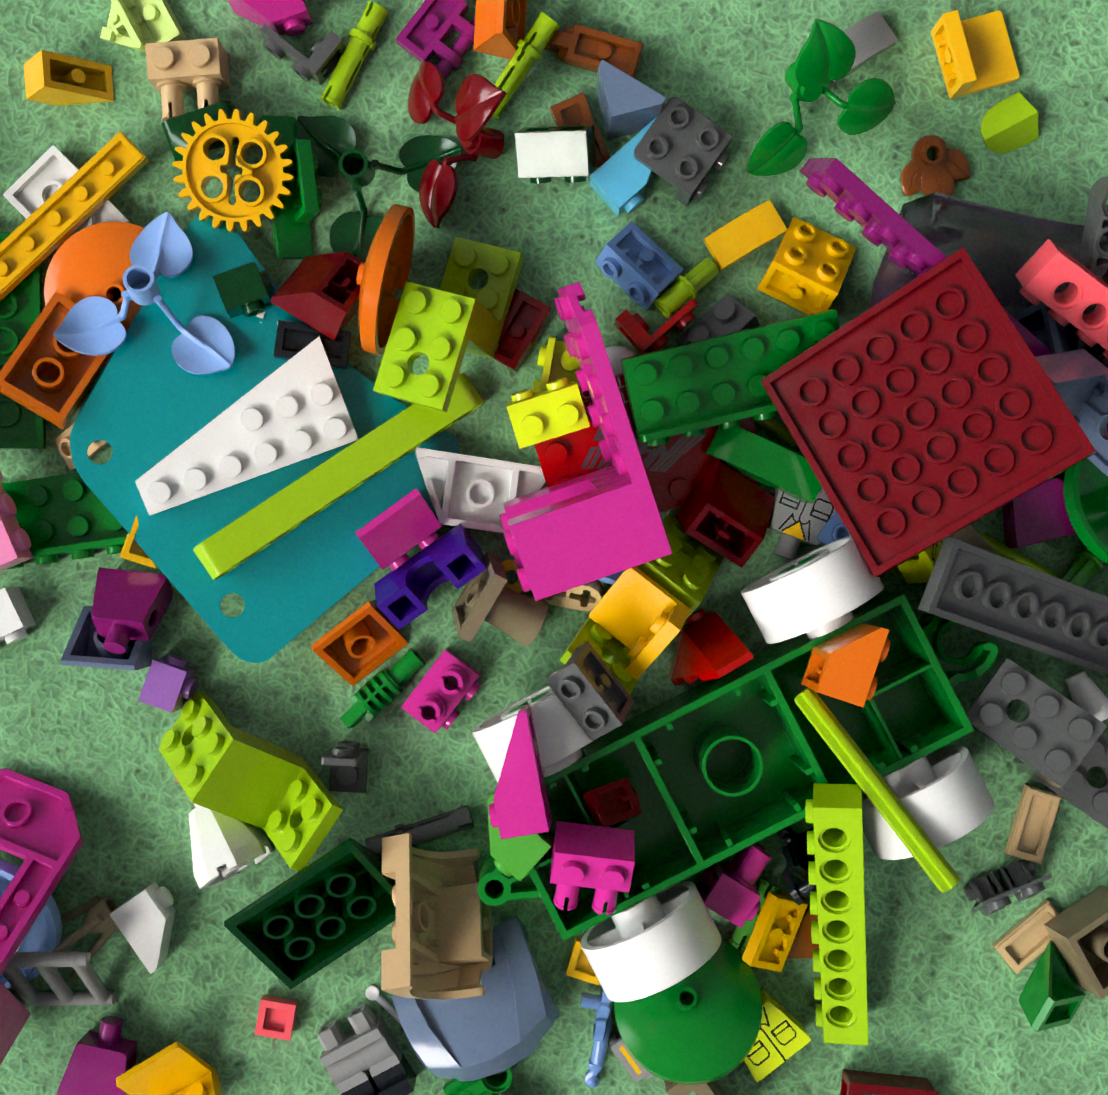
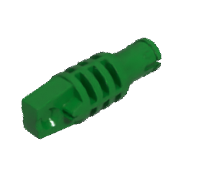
M410 648L390 669H381L349 699L353 705L340 717V720L349 729L354 728L364 718L370 723L403 693V684L426 665L425 661L415 650Z

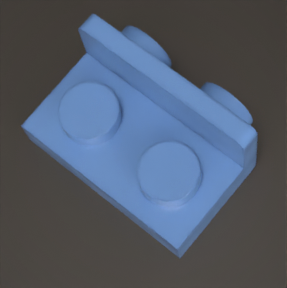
M632 221L605 245L595 261V264L602 270L603 274L619 285L633 302L638 303L644 310H647L654 303L655 299L684 270Z

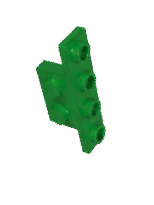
M263 115L260 123L266 120L270 124L267 135L278 131L281 137L276 145H287L290 149L282 158L290 159L294 162L292 167L285 169V173L294 176L295 181L285 182L284 185L285 188L292 192V196L281 195L279 198L286 206L285 209L276 206L272 208L276 217L275 220H272L276 257L280 260L305 259L306 256H313L309 222L322 208V193L319 188H316L315 180L318 170L317 155L312 153L311 140L297 139V121L295 117Z

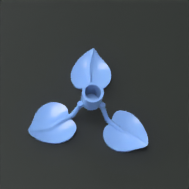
M169 212L161 214L150 222L132 244L129 254L132 266L127 268L123 274V284L127 290L121 293L123 301L120 313L118 314L115 304L106 298L99 296L84 298L69 310L62 324L53 333L60 343L75 352L93 356L106 355L121 347L127 338L126 330L120 322L127 317L130 300L139 305H150L155 302L182 333L173 341L172 354L178 366L192 374H210L229 369L235 361V346L232 337L221 322L210 316L200 315L195 317L190 322L188 328H186L160 296L161 290L157 282L159 274L167 278L177 277L189 268L193 260L192 245Z

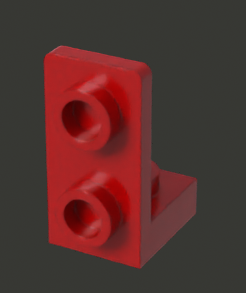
M694 298L690 300L651 336L647 333L650 328L645 320L638 313L631 315L627 309L615 318L614 325L640 354H644L648 350L650 352L660 350L669 341L665 336L674 327L681 331L696 317L692 311L695 310L698 303Z

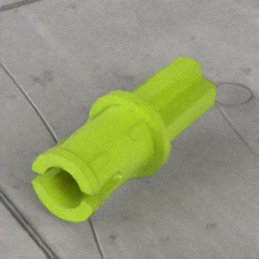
M704 258L687 274L676 277V283L654 301L659 312L666 318L672 316V313L689 299H696L698 296L697 292L718 275L719 270L716 263L709 258Z

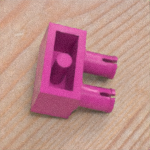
M447 647L401 708L435 734L441 726L448 730L460 714L455 707L464 697L470 701L482 685L477 681L481 672Z
M557 821L552 848L550 883L557 884L553 898L554 905L563 910L565 898L568 897L567 911L573 910L578 905L580 887L595 888L592 901L593 910L602 915L604 902H608L606 915L613 914L617 908L618 892L629 893L635 864L634 830Z
M756 842L737 852L731 863L719 861L709 866L696 884V888L706 907L740 928L743 927L746 920L751 921L756 916L761 905L759 901L761 896L756 889L755 882L768 861L772 858L771 855L765 852L766 848Z

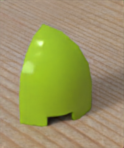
M1020 92L997 103L983 117L980 131L987 148L995 153H1009L1039 138L1038 111Z

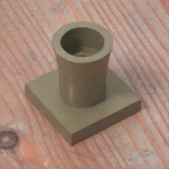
M486 551L484 559L487 570L467 583L451 610L457 635L471 643L483 621L526 647L536 638L547 615L548 603L543 600L535 601L533 597L505 587L508 579L499 557Z

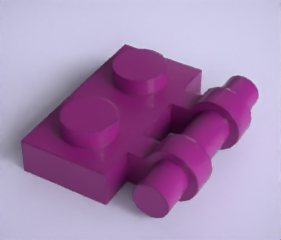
M425 0L397 36L396 41L400 47L421 63L424 61L429 62L434 55L441 59L437 67L440 69L445 80L452 70H458L463 63L461 58L471 45L474 46L475 17L470 23L463 18L469 10L468 3L464 0ZM454 29L460 34V37L450 49L443 43Z

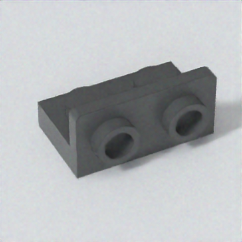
M588 641L575 649L564 667L550 674L546 679V683L591 740H596L621 726L634 703L632 697Z

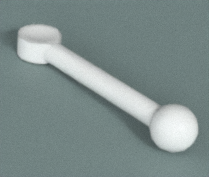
M375 985L369 986L365 993L366 997L372 1001L376 1000L401 1025L396 1009L380 995V989Z

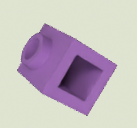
M167 654L166 658L153 659L138 701L171 713L181 710L185 699L189 700L195 692L197 679L193 678L196 669L187 666V659L174 654Z

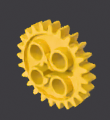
M219 109L217 121L209 114H204L206 122L204 127L194 121L191 123L196 132L194 136L186 133L181 134L188 143L187 147H175V150L183 155V161L172 162V166L182 170L183 174L176 176L173 180L186 186V188L178 193L179 197L192 198L187 206L189 211L202 209L199 214L200 221L205 222L213 216V228L219 229L224 221H226L228 232L234 233L237 223H240L244 232H249L250 221H253L259 228H263L262 216L266 215L268 218L275 220L276 217L272 208L274 206L281 209L286 208L279 199L281 195L292 196V192L285 188L284 185L285 182L295 181L294 176L285 173V169L292 167L294 162L290 159L282 158L290 150L287 145H276L281 137L278 131L267 135L270 124L266 120L256 126V115L250 112L245 121H243L241 111L238 109H234L232 119L228 118L223 109ZM238 138L236 166L243 171L242 175L238 174L235 176L236 203L231 205L229 200L232 193L233 178L227 175L226 171L234 167L233 140ZM216 141L223 142L225 145L224 156L219 160H211L208 153L210 145ZM255 145L260 146L263 151L262 159L257 164H248L245 158L247 149ZM218 178L223 183V191L217 198H210L206 190L207 184L212 179ZM249 183H257L260 187V197L254 202H247L243 197V190Z

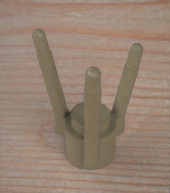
M96 896L87 904L61 915V921L64 923L87 912V915L83 918L84 926L64 940L52 952L68 949L88 932L94 935L100 932L102 933L87 951L90 952L92 959L107 939L119 929L109 915L118 906L108 896L103 899ZM74 969L70 973V978L72 979L78 976Z

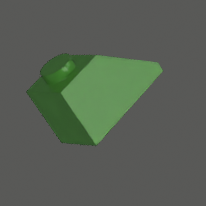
M496 785L487 798L490 855L495 859L494 864L500 872L507 877L513 875L521 881L552 847L554 836L550 832H543L501 840L499 827H492L489 816V804L494 803Z

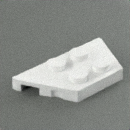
M418 447L415 450L436 518L442 525L458 526L461 523L464 528L504 533L505 531L499 516L506 512L503 503L539 491L546 482L541 466Z

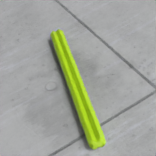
M807 688L799 693L794 699L796 705L935 886L942 893L954 888L960 881L958 874L816 691Z

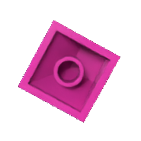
M227 0L235 14L260 26L266 24L278 35L286 33L287 36H296L302 34L306 30V26L313 24L305 0Z

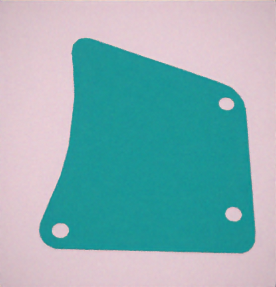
M198 215L189 223L184 232L193 248L192 263L184 273L177 277L167 278L159 275L157 282L161 290L160 296L186 328H188L190 322L195 317L200 315L210 316L221 322L230 333L235 346L233 366L227 370L204 375L192 374L178 366L172 354L173 341L182 333L174 326L158 304L154 302L150 305H142L126 331L127 338L125 342L115 350L72 427L70 450L73 465L82 480L129 534L137 514L139 526L134 540L227 648L241 660L260 663L268 661L379 567L373 556L355 532L415 488L420 492L434 515L435 512L414 450L229 573L213 581L193 549L225 526L354 443L351 442L149 516L135 481L288 361L277 359L273 356L278 327L277 322L279 320L306 324L273 303L265 306L266 313L263 319L256 316L245 317L244 314L230 318L213 276L254 261L259 272L265 269L250 251L236 229L234 233L228 232L226 221L223 222L219 229L213 228V216L207 221L202 222L199 220ZM269 276L273 288L275 290L273 292L268 293L271 300L273 295L278 291L279 288ZM349 363L347 364V369L331 367L358 439L408 408L392 397L374 392L375 384ZM445 430L419 447L460 454L457 438ZM96 440L106 441L112 447V457L105 464H95L88 457V447ZM235 593L243 598L245 608L241 615L231 618L222 613L220 602L225 595Z

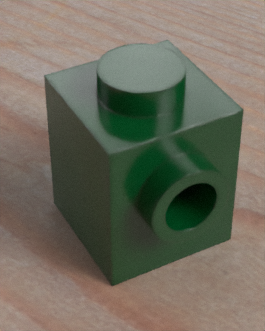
M255 261L213 276L230 318L242 314L245 317L256 316L266 310L265 306L272 304L268 293L275 290L267 270L259 272Z

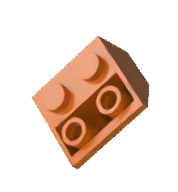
M861 623L813 647L801 684L818 693L864 708L866 699L871 700L876 691L878 679L874 675L879 661L883 662L889 652L890 639L887 638L889 630Z

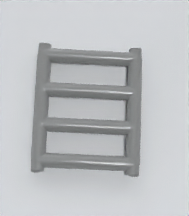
M15 952L2 973L16 990L10 992L23 1006L114 1005L117 1001L115 991H108L91 966L90 952ZM35 967L52 991H37L19 968ZM56 967H73L89 991H72Z

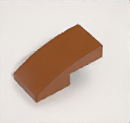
M584 92L549 107L556 126L594 125L596 168L601 167L611 158L600 128L596 127Z

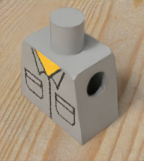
M822 486L813 503H803L774 488L772 495L775 496V501L767 529L781 535L773 554L792 561L795 559L801 542L809 546H818L820 544L817 536L836 511Z

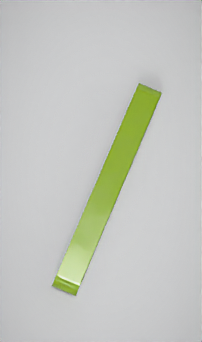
M465 372L459 374L447 413L412 404L198 544L193 549L194 553L213 581L219 579L414 451L416 447L419 448L483 405L485 403Z

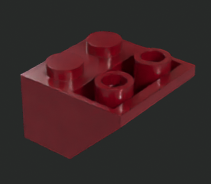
M348 251L306 256L273 295L271 303L335 341L359 309L360 285L356 283L360 263L365 262Z
M717 459L675 517L687 534L742 568L764 540L775 496Z

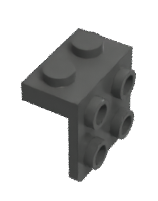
M672 97L635 147L634 158L677 188L678 191L675 199L687 206L692 198L696 201L700 200L710 185V182L705 179L712 169L719 172L730 157L731 153L726 150L733 136L678 97Z

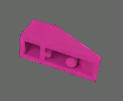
M530 704L522 705L517 714L494 795V803L489 804L491 825L493 828L499 827L501 840L549 832L552 823Z

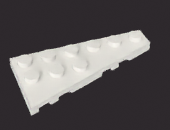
M320 336L135 481L149 516L359 440Z

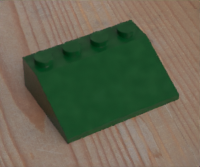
M350 837L225 920L224 926L286 986L292 989L396 920V907L392 900V888L396 885V880L382 874L381 856Z

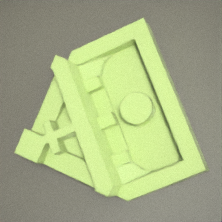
M111 0L112 4L107 28L102 27L100 38L143 52H146L145 43L182 41L187 38L167 0Z

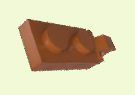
M575 24L574 27L566 26L564 32L556 30L544 49L557 52V60L571 66L598 73V66L601 60H604L635 78L644 44Z

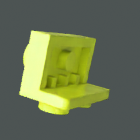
M563 377L546 383L547 389L533 393L532 389L529 388L510 395L512 400L505 402L519 449L590 427L581 394L575 381L568 382L567 377Z

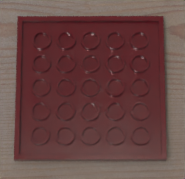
M964 247L760 380L875 577L881 576L1097 453Z

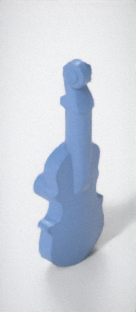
M602 986L600 988V995L582 992L580 1007L596 1010L592 1036L594 1043L591 1057L588 1060L589 1069L585 1074V1083L591 1088L597 1087L600 1082L598 1073L604 1067L613 1021L612 1010L614 1001L607 998Z

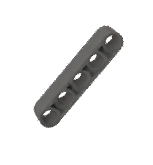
M1108 176L1100 178L1091 187L1079 262L1095 274L1100 269L1107 267L1105 274L1100 277L1106 283H1108V240L1105 242L1099 241L1102 235L1108 232V205L1105 204L1108 199ZM1092 304L1088 306L1084 310L1083 314H1087L1088 311L1097 304ZM1069 322L1068 330L1073 351L1085 349L1100 363L1104 362L1107 359L1102 353L1105 349L1098 343L1093 347L1082 348L1085 342L1076 335L1075 332L1078 328Z

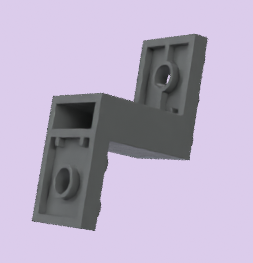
M1005 658L966 711L972 727L1014 755L1015 758L1012 763L1108 829V740L1101 736L1107 725L1009 658ZM1012 700L1023 702L1027 708V716L1020 722H1014L1007 716L1006 707ZM1094 766L1102 768L1106 774L1104 784L1096 788L1092 787L1086 778L1088 770Z

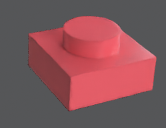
M264 994L260 1000L254 1035L290 1041L293 1036L299 1000Z

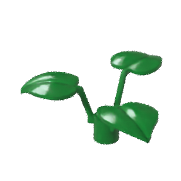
M815 19L811 33L800 50L796 62L791 64L785 73V81L793 91L789 99L793 105L795 127L793 128L789 122H780L771 127L762 136L748 161L747 173L755 176L778 175L795 168L802 161L807 150V141L802 135H799L803 129L800 101L813 102L821 94H824L838 107L844 109L838 117L837 124L843 132L849 135L860 134L876 127L892 111L894 104H896L894 92L891 86L882 79L871 78L859 83L851 91L848 102L841 100L827 88L830 80H837L847 75L856 57L853 42L837 26L820 19Z

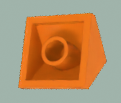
M476 0L473 50L511 60L518 49L517 42L520 38L522 40L525 38L527 0Z
M376 600L368 601L312 644L311 648L350 685L354 686L409 643L399 629L377 607Z

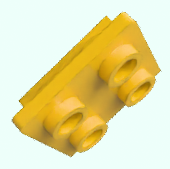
M958 10L943 13L931 30L949 100L1012 83L1019 78V71L1001 11L991 12L962 21L960 20Z
M793 217L787 227L788 231L785 232L778 250L762 277L757 290L807 315L826 311L840 291L856 247L841 238H837L813 226L811 223Z
M635 566L623 571L592 609L589 618L630 649L627 654L632 659L625 672L637 680L681 631L691 609Z
M174 1042L165 1047L160 1052L135 1065L116 1078V1086L128 1095H222L217 1071L180 1042Z

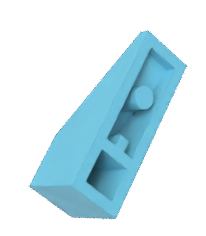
M656 118L590 176V186L617 216L625 210L628 214L632 213L644 201L642 195L646 190L653 171L634 158V149Z

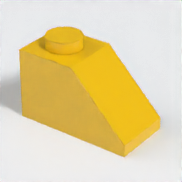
M45 50L39 51L24 63L26 100L55 106L114 101L111 65Z

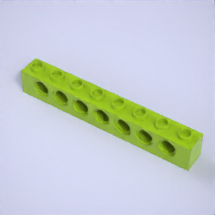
M813 783V799L805 800L806 823L814 824V831H807V854L815 855V861H809L808 876L809 885H816L817 891H810V915H818V921L812 920L811 922L812 944H819V949H813V972H820L821 977H814L815 1000H822V1004H816V1027H823L824 1043L869 1046L862 789L858 784Z

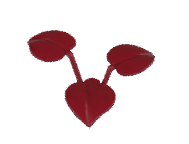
M424 61L420 64L419 71L415 75L409 90L408 113L411 119L418 124L427 123L432 112L456 124V134L461 140L462 147L467 151V154L446 157L442 163L432 160L423 172L419 186L421 208L428 222L434 228L440 229V223L451 208L457 193V174L451 164L468 160L476 162L478 156L496 159L503 151L504 135L502 131L486 127L485 125L507 94L502 89L493 85L484 76L471 74L465 78L457 92L455 99L457 115L455 117L441 110L437 105L445 91L444 78L440 69L435 64Z

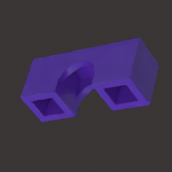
M460 523L374 584L377 607L400 630L428 610L427 600L433 590L440 584L451 581L459 589L487 570L482 548Z

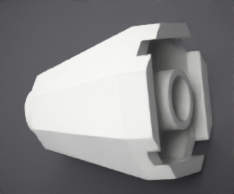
M194 804L196 808L189 813L193 873L200 889L206 886L209 888L240 874L242 869L251 864L250 860L254 859L255 864H258L273 853L268 839L254 825Z

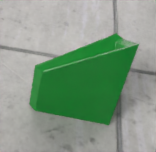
M1051 940L1026 982L1018 1000L1031 1027L1037 1032L1069 1024L1086 996L1079 989Z

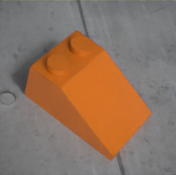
M55 292L1 369L0 393L64 430L83 402L111 353L100 356L81 354L67 348L53 335L54 331L62 324L69 310L76 304L60 293Z

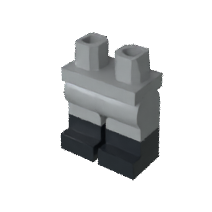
M366 1003L356 1007L348 1014L347 1018L354 1030L344 1034L337 1020H332L320 1027L318 1037L323 1048L320 1060L324 1068H327L331 1080L337 1086L341 1095H407L414 1091L416 1082L414 1071L390 1029L386 1026L382 1015L376 1018Z

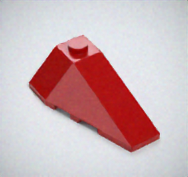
M701 608L693 612L686 619L687 624L679 632L668 677L674 686L680 685L685 681L687 684L693 683L698 678L702 681L717 679L754 657L715 611L710 610L705 613L704 609Z

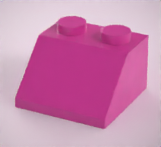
M415 488L355 533L382 570L389 566L394 571L410 559L407 552L415 546L419 545L423 550L437 540L439 536L436 531L442 526L420 492Z

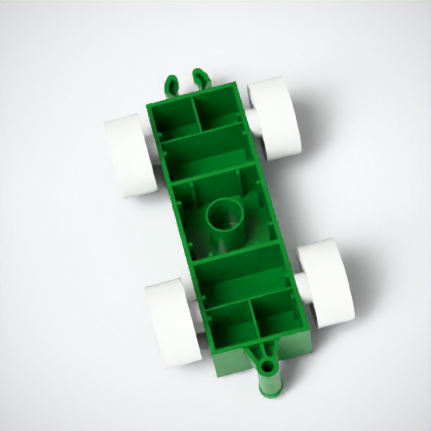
M851 535L804 554L762 576L741 591L766 643L778 644L753 656V659L723 677L706 680L624 722L621 726L596 740L589 738L549 686L513 703L489 717L472 730V734L498 783L517 714L522 705L530 704L552 818L549 832L553 836L555 835L557 821L595 826L583 794L626 777L639 795L640 809L642 811L640 815L618 827L619 829L634 830L635 864L629 893L618 892L617 908L613 914L606 915L608 902H604L602 915L593 910L592 901L595 888L580 887L578 905L573 910L567 911L568 897L565 898L563 910L554 905L553 898L557 884L550 883L553 843L552 847L521 881L513 875L507 877L495 866V859L490 855V852L486 854L480 866L477 888L479 898L489 906H499L507 900L541 897L563 941L587 930L581 939V947L607 998L611 1001H634L665 990L703 966L718 950L722 940L695 884L682 880L805 818V800L813 799V783L857 784L794 701L799 693L808 688L801 683L813 647L861 623L889 630L887 636L890 639L889 652L885 660L878 663L874 675L878 679L876 691L871 700L866 699L864 708L818 692L816 693L937 849L974 830L990 816L995 807V801L969 750L960 745H946L974 731L953 688L960 682L971 681L987 671L998 655V647L991 642L979 641L963 657L952 658L948 656L942 649L941 636L949 626L959 623L927 612L918 621L904 594L882 591L884 585L880 577L873 575ZM862 791L863 832L874 854L884 860H899L913 857Z

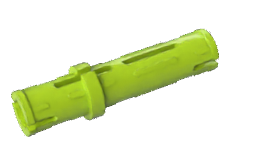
M372 1L367 2L355 29L352 28L348 34L350 39L331 75L327 87H325L320 96L324 103L332 107L335 105V108L341 110L345 98L369 51H374L377 45L375 39L389 14L381 5Z
M542 11L524 40L520 38L517 42L518 49L494 84L507 94L493 114L498 120L535 62L542 60L544 57L541 54L560 27L557 22Z

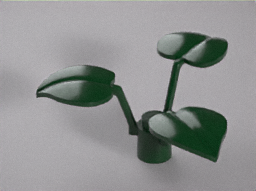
M330 115L297 117V139L311 140L312 153H316L318 159L317 174L323 177H333L341 171L350 183L353 184L352 189L356 194L361 210L360 215L355 212H346L333 222L330 229L331 248L334 253L348 251L366 262L374 236L383 221L379 216H367L368 210L362 194V187L369 185L373 181L375 170L379 169L397 175L407 174L408 184L413 190L419 192L423 172L430 161L437 160L442 163L446 157L462 154L461 147L452 140L431 135L418 136L410 139L401 147L399 158L404 167L398 168L380 163L376 159L370 161L362 151L356 149V132L343 118ZM458 162L451 164V166L456 170Z

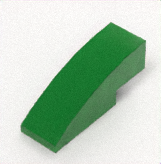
M738 426L728 429H719L718 427L705 453L764 485L772 486L803 503H813L821 488L820 482L805 457Z

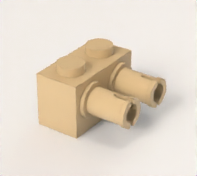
M218 38L145 43L148 81L161 94L162 122L185 114L183 92L197 91L198 109L220 102L219 89H231L228 53Z

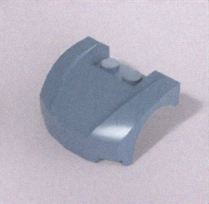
M517 916L493 926L492 969L483 973L481 985L485 987L486 993L484 995L459 999H413L391 994L399 1021L414 1052L423 1065L437 1078H452L465 1082L503 1072L538 1049L541 1045L540 1040L554 1025V1020L559 1017V1009L548 993L535 964L526 928Z

